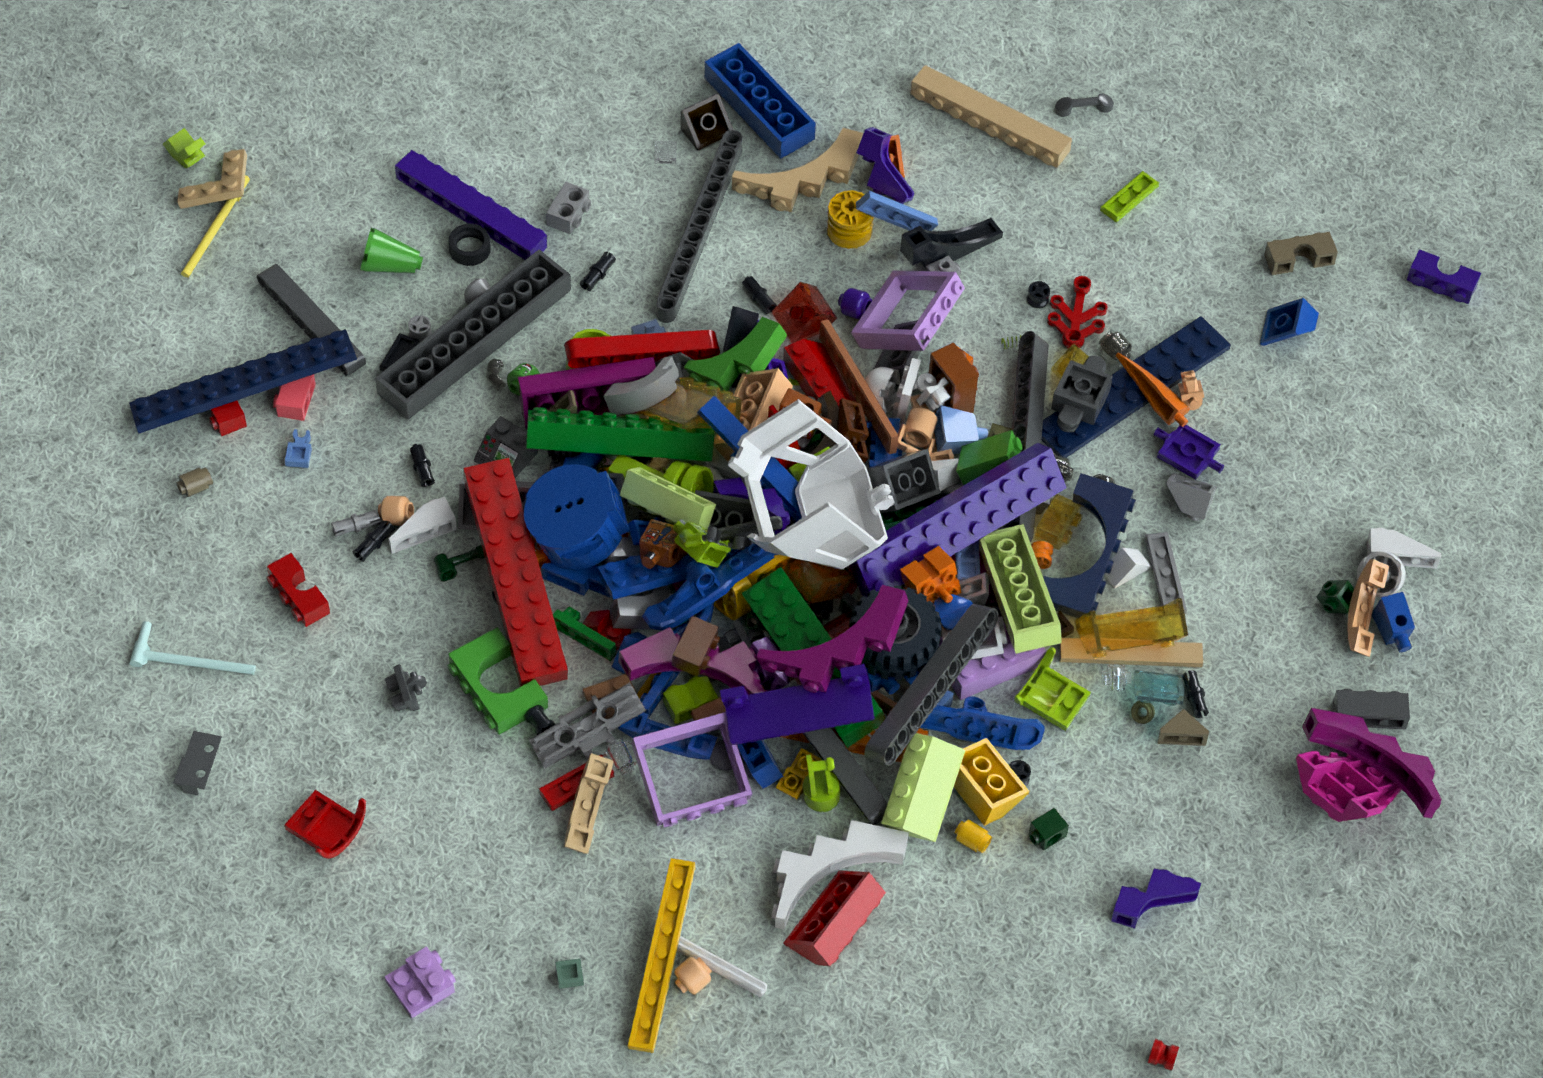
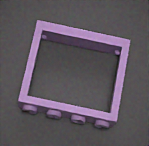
M892 271L851 334L862 349L924 351L965 287L956 272ZM907 290L937 291L912 330L881 329Z
M726 712L638 736L632 740L633 751L657 826L663 824L664 827L676 825L678 823L677 820L687 818V821L695 820L701 817V813L710 811L711 814H716L724 811L725 806L732 804L734 807L746 805L748 803L747 800L752 796L738 747L730 743ZM720 729L740 793L662 814L643 750Z

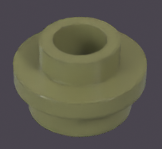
M1139 700L1133 704L1131 715L1137 723L1146 724L1153 720L1155 709L1149 701ZM1142 707L1147 710L1146 716L1141 714Z

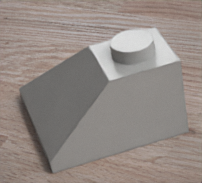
M1173 473L1167 481V486L1181 512L1187 514L1186 517L1191 520H1204L1217 486Z

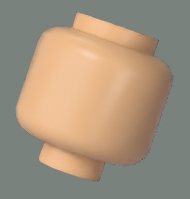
M386 496L378 506V514L382 521H388L393 526H402L414 514V506L406 496Z
M689 957L675 969L674 973L678 979L674 983L683 993L688 990L691 994H697L710 983V973L712 971L700 957L697 959Z

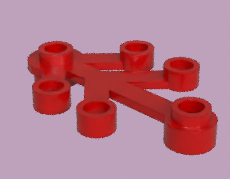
M1078 276L1074 279L1073 290L1076 293L1073 311L1064 302L1062 296L1053 295L1050 299V306L1058 309L1071 323V328L1069 329L1061 321L1060 314L1056 312L1048 315L1047 323L1060 331L1063 335V345L1072 350L1081 348L1086 337L1093 333H1102L1105 328L1104 321L1095 319L1092 325L1079 330L1081 324L1097 315L1104 316L1108 309L1106 303L1097 302L1094 307L1082 313L1085 294H1088L1091 288V280L1086 276ZM1058 300V301H1060V303L1057 304V303H1054L1053 301ZM1102 307L1104 310H1098L1097 308Z

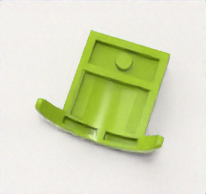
M1050 647L1025 686L1014 696V702L1020 706L1023 705L1066 731L1090 697L1091 692L1049 667L1056 652L1055 648Z

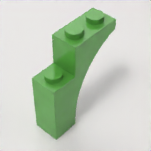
M761 317L747 337L730 350L708 359L688 360L684 368L689 374V379L694 383H703L715 392L720 390L727 393L740 373L749 374L750 372L765 370L787 337V334L780 323Z

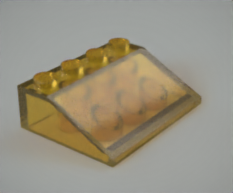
M680 377V381H675L677 389L670 396L649 408L637 411L681 429L710 428L697 412L713 396L739 421L742 399L733 396V392L720 391L719 387L706 386L707 383L693 382V378Z

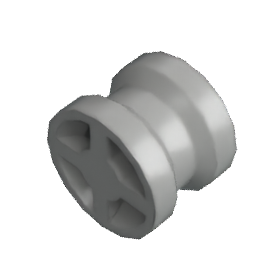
M418 315L410 319L408 323L410 337L422 342L432 334L431 323L427 317Z

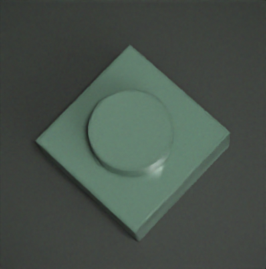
M580 958L555 962L559 989L584 985Z

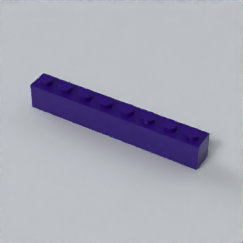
M411 150L395 165L396 179L465 223L482 226L487 230L492 240L520 258L526 260L539 249L543 252L547 248V235L543 230L535 228L524 218H519L507 207L500 206L491 197L481 194L475 187L462 182L459 177L451 175L440 165H435L424 155Z

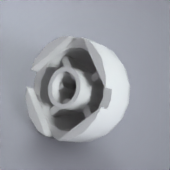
M887 367L875 368L864 379L883 411L887 413L893 408L894 399L897 394L895 386L896 384L900 385V373L896 369Z
M1376 551L1364 557L1357 568V580L1370 559L1389 566L1385 588H1377V598L1396 594L1402 588L1405 582L1406 571L1403 563L1397 556L1389 552Z

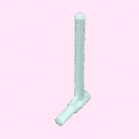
M147 621L142 622L139 637L134 644L129 662L134 667H142L150 660L254 675L256 669L255 665L151 651L147 640L152 624Z

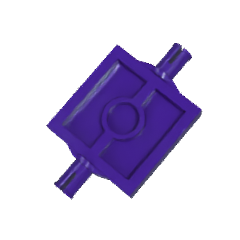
M1179 425L1170 434L1159 427L1155 430L1154 436L1165 441L1157 455V458L1195 480L1208 467L1219 474L1223 471L1225 465L1213 459L1220 450L1221 444L1188 425L1184 427Z

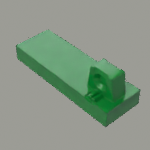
M570 606L563 612L558 609L554 612L553 617L558 631L610 662L616 656V643L580 623V612Z

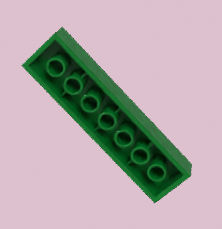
M536 407L533 410H528L526 448L712 462L715 434L714 430L703 419H696L695 422H687L684 418L678 417L672 418V420H662L663 418L660 416H649V419L639 418L640 416L635 414L618 417L615 413L605 412L603 415H593L591 411H580L577 414L570 413L566 409H557L556 412H549L546 408Z
M782 567L742 593L746 603L780 651L807 649L832 640ZM836 667L830 680L841 678V672ZM873 697L874 720L833 727L847 748L877 729L886 717Z

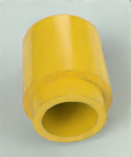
M969 819L966 822L961 821L954 832L957 835L956 840L974 852L984 853L993 838L988 834L989 831Z

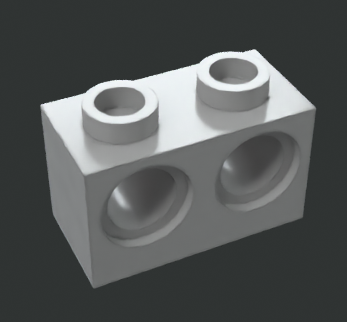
M565 182L546 212L547 226L571 234L574 228L580 226L583 213H587L591 207L589 190Z

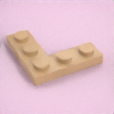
M245 149L231 150L224 153L221 180L179 188L177 203L180 209L243 197L247 164Z

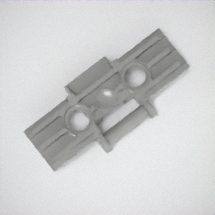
M630 682L598 700L596 695L592 696V700L564 716L562 714L559 715L560 723L530 739L529 741L543 767L546 769L580 748L588 759L592 753V748L605 741L610 746L617 743L610 731L646 711ZM609 707L615 710L614 716L610 719H605V710ZM597 708V711L572 726L568 725ZM562 734L572 735V740L568 743L560 742Z

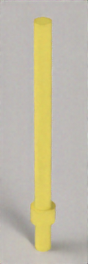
M246 175L244 189L250 181V178ZM242 197L228 199L182 270V276L189 278L236 201H240Z

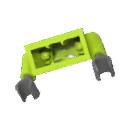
M682 519L678 520L673 526V530L678 534L675 542L697 562L718 568L731 549L744 550L747 546V537L734 536L733 543H730L729 540L721 541L722 530H718L716 527H708L707 530L701 525L691 522L686 523Z

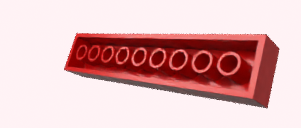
M505 458L463 468L464 483L505 634L510 644L511 656L519 685L521 687L534 679L540 686L567 680V664L532 538L524 520V510L510 459Z

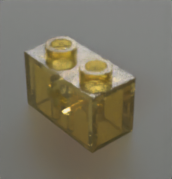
M1056 494L1036 527L1035 540L1048 542L1057 550H1060L1063 544H1068L1073 534L1071 531L1073 526L1078 527L1083 516L1080 514L1081 505Z

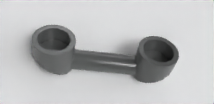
M1104 93L1099 94L1098 97L1078 99L1063 97L1057 101L1055 113L1061 117H1066L1071 114L1074 107L1096 105L1099 111L1107 113L1113 109L1114 101Z

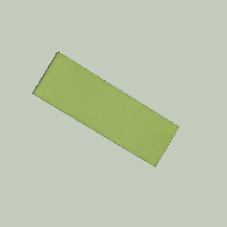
M1142 171L1100 207V211L1117 223L1158 188L1159 182Z

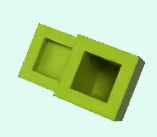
M185 128L162 144L171 157L184 168L191 167L205 157L201 148L206 143L201 137L194 141Z

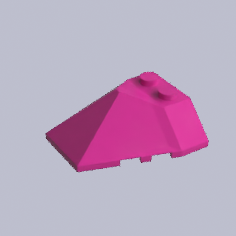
M1310 751L1298 754L1296 757L1303 793L1310 798L1312 803L1325 810L1331 819L1338 822L1381 814L1402 791L1392 780L1377 769L1349 754L1346 757L1338 756L1337 752H1330L1328 756L1319 755V751Z

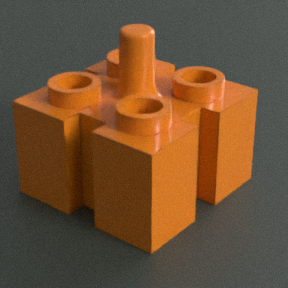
M940 546L924 554L922 561L917 562L914 560L900 569L902 581L907 586L904 589L907 590L909 587L914 589L916 594L922 593L927 597V602L931 601L934 604L940 597L945 603H950L953 600L951 594L959 595L962 593L959 580L955 577L957 575L955 561Z

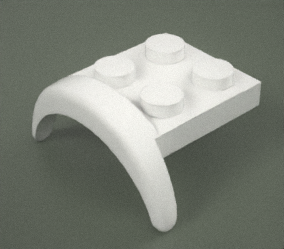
M912 358L910 366L905 365L902 381L893 403L892 418L900 419V427L902 424H906L905 418L911 395L919 391L916 379L921 360Z

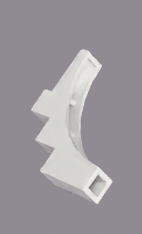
M851 820L849 829L844 828L842 840L817 835L815 844L810 843L808 855L782 850L781 858H776L773 873L777 874L776 882L780 883L777 897H781L779 904H774L771 918L775 919V928L785 930L790 914L800 898L814 884L831 873L862 863L886 862L903 865L909 832Z

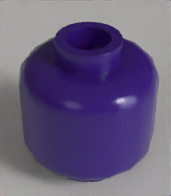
M855 288L847 289L838 299L841 313L860 320L872 302L867 292Z

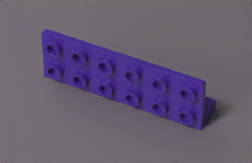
M865 665L840 668L841 678L830 680L826 693L821 691L813 693L804 689L802 685L749 695L744 686L720 690L721 700L726 708L731 745L874 720L869 676Z

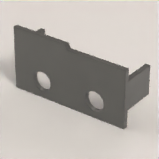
M193 731L185 757H182L173 782L174 784L182 785L184 793L198 795V788L205 790L222 736ZM207 745L214 747L211 752H206L204 748ZM199 770L205 771V775L203 777H197L196 772Z

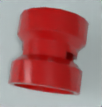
M1155 1039L1148 1063L1152 1065L1160 1064L1165 1069L1172 1071L1179 1046L1173 1044L1168 1046L1163 1041Z

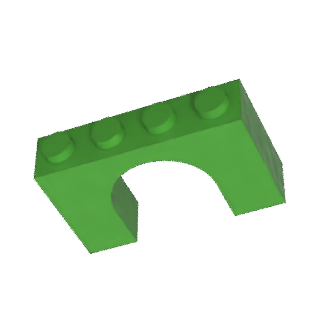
M498 627L448 653L449 664L447 666L453 677L458 676L463 692L465 694L470 693L475 709L478 712L482 710L487 726L490 729L494 728L498 735L525 721L526 712L534 706L541 705L544 710L548 708V696L535 679L512 692L502 694L491 692L480 683V677L485 670L511 656L510 644Z

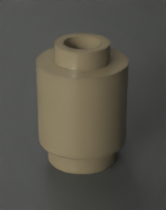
M199 467L180 475L179 481L176 484L182 495L186 494L187 497L209 489V486L213 484V480L206 467L202 469Z

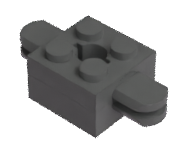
M1089 356L1084 365L1070 360L1053 394L1051 406L1052 410L1059 412L1057 424L1062 431L1074 432L1080 421L1094 425L1110 392L1113 377L1105 373L1106 364L1101 357Z

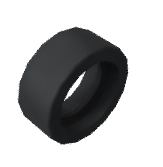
M463 224L457 226L449 235V253L458 264L474 266L488 258L490 254V236L482 226ZM469 237L477 238L483 243L475 251L466 252L457 248V243L461 239Z

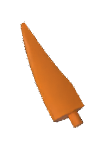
M1116 354V357L1147 398L1153 410L1166 424L1170 425L1177 422L1181 427H1184L1189 422L1184 415L1190 411V407L1147 370L1124 355Z

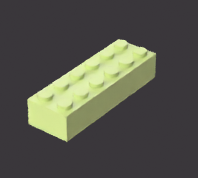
M1024 524L996 530L979 539L980 555L1015 654L1062 643L1060 622Z

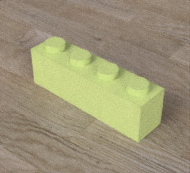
M640 467L627 470L620 496L626 498L628 503L647 508L646 511L648 513L661 515L671 524H675L678 520L682 519L686 523L691 522L701 525L707 530L716 507L715 503Z

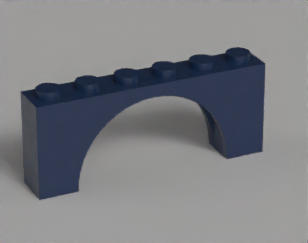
M1080 473L1073 492L1072 502L1086 508L1096 517L1103 529L1106 545L1099 560L1090 569L1079 575L1068 578L1043 576L1055 611H1061L1063 614L1089 621L1090 615L1095 616L1099 602H1096L1098 594H1103L1106 586V581H1103L1105 574L1111 573L1114 564L1111 557L1113 553L1117 554L1121 545V540L1118 539L1121 532L1125 533L1129 522L1126 519L1127 513L1133 512L1136 499H1133L1134 490Z

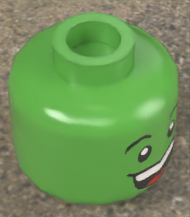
M519 364L507 375L509 390L520 396L518 377L540 374L538 369L531 364Z

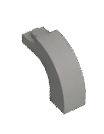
M664 357L658 366L642 379L628 383H614L604 395L610 413L621 415L641 411L670 396L677 389L675 381L679 377L678 368L673 358Z

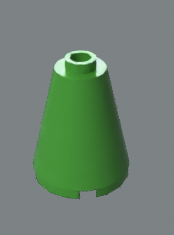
M371 228L360 271L415 273L416 269H421L423 257L419 256L420 251L375 228Z

